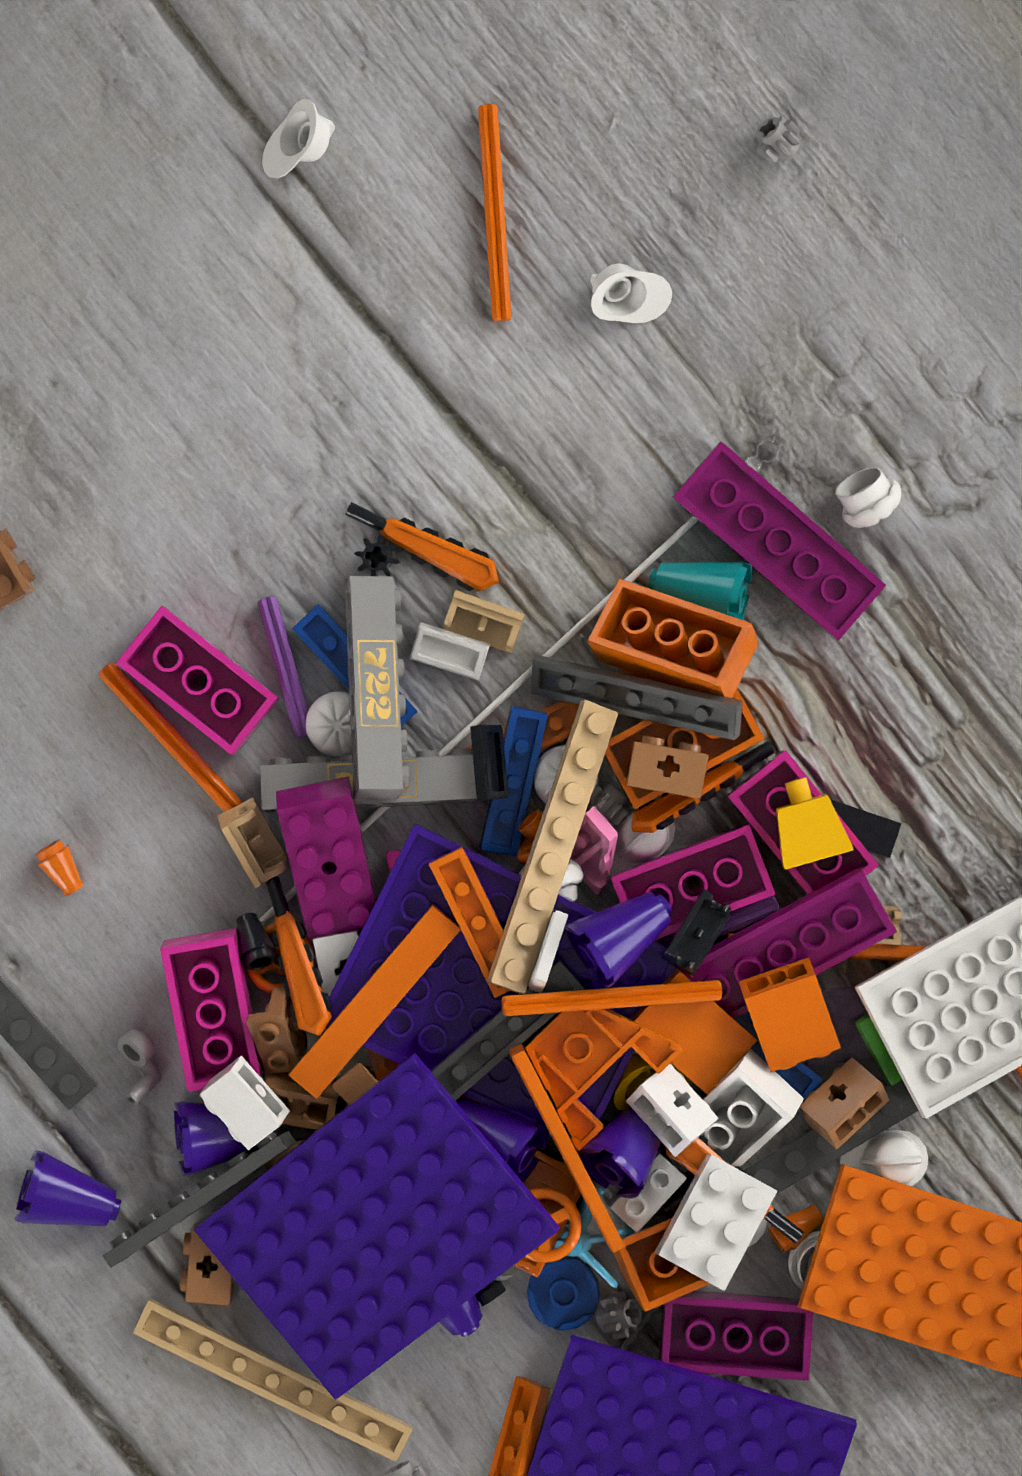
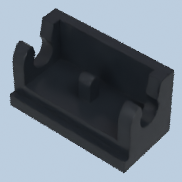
M705 889L696 899L661 957L692 978L731 916V913H729L731 907L728 904L721 905L714 901L713 894Z

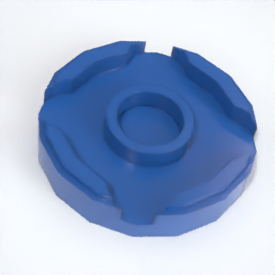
M565 1256L560 1260L545 1263L538 1278L531 1275L527 1297L529 1308L538 1321L548 1327L565 1331L576 1329L591 1319L599 1303L600 1290L598 1279L587 1264L578 1258Z

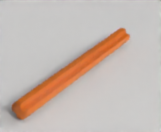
M484 104L478 107L491 311L493 321L505 322L511 320L512 315L498 107L495 104Z
M111 662L99 672V677L224 812L243 803L116 664Z
M712 980L509 995L502 997L501 1006L504 1016L717 1001L722 999V985L720 981Z

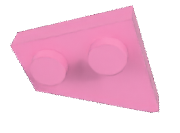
M593 806L584 815L570 859L582 868L584 874L582 880L597 896L608 886L618 832L611 826L607 818Z

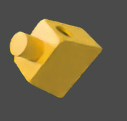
M806 777L786 782L785 786L791 804L776 808L783 868L787 870L853 851V846L828 795L823 794L812 798Z

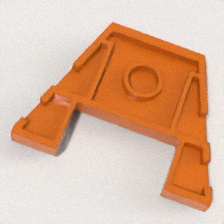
M610 1009L559 1012L526 1044L525 1049L546 1090H548L557 1107V1112L562 1122L565 1123L575 1147L580 1151L603 1129L604 1124L577 1098L630 1047L660 1074L683 1051V1047L680 1044Z

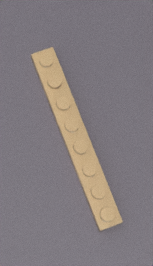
M588 700L580 701L487 979L488 983L519 994L526 993L618 716L616 711Z
M151 1298L148 1300L132 1333L395 1462L398 1461L413 1430L412 1425L346 1393L335 1400L319 1380Z

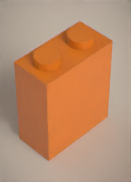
M809 957L739 981L770 1072L779 1069H790L797 1063L814 1057H825L832 1051L841 1048Z

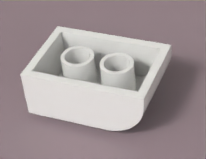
M750 1048L708 1094L703 1092L699 1096L708 1103L711 1110L718 1117L703 1135L708 1139L709 1147L712 1149L719 1148L728 1156V1163L731 1166L740 1167L793 1119L804 1098L775 1071L770 1072L768 1064Z

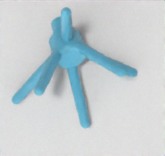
M598 1188L597 1190L600 1198H602L605 1192L603 1188ZM582 1201L578 1208L582 1221L581 1235L578 1243L568 1256H579L592 1266L611 1287L616 1288L618 1282L588 1252L592 1243L605 1241L602 1233L591 1236L586 1230L592 1214L589 1208L585 1213L587 1204L585 1201ZM631 1227L617 1230L621 1237L634 1233ZM570 1231L565 1232L562 1238H558L555 1248L560 1247L566 1241Z

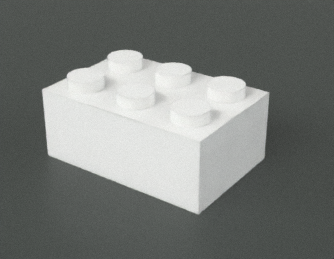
M706 1154L654 1253L725 1291L777 1190L719 1158Z

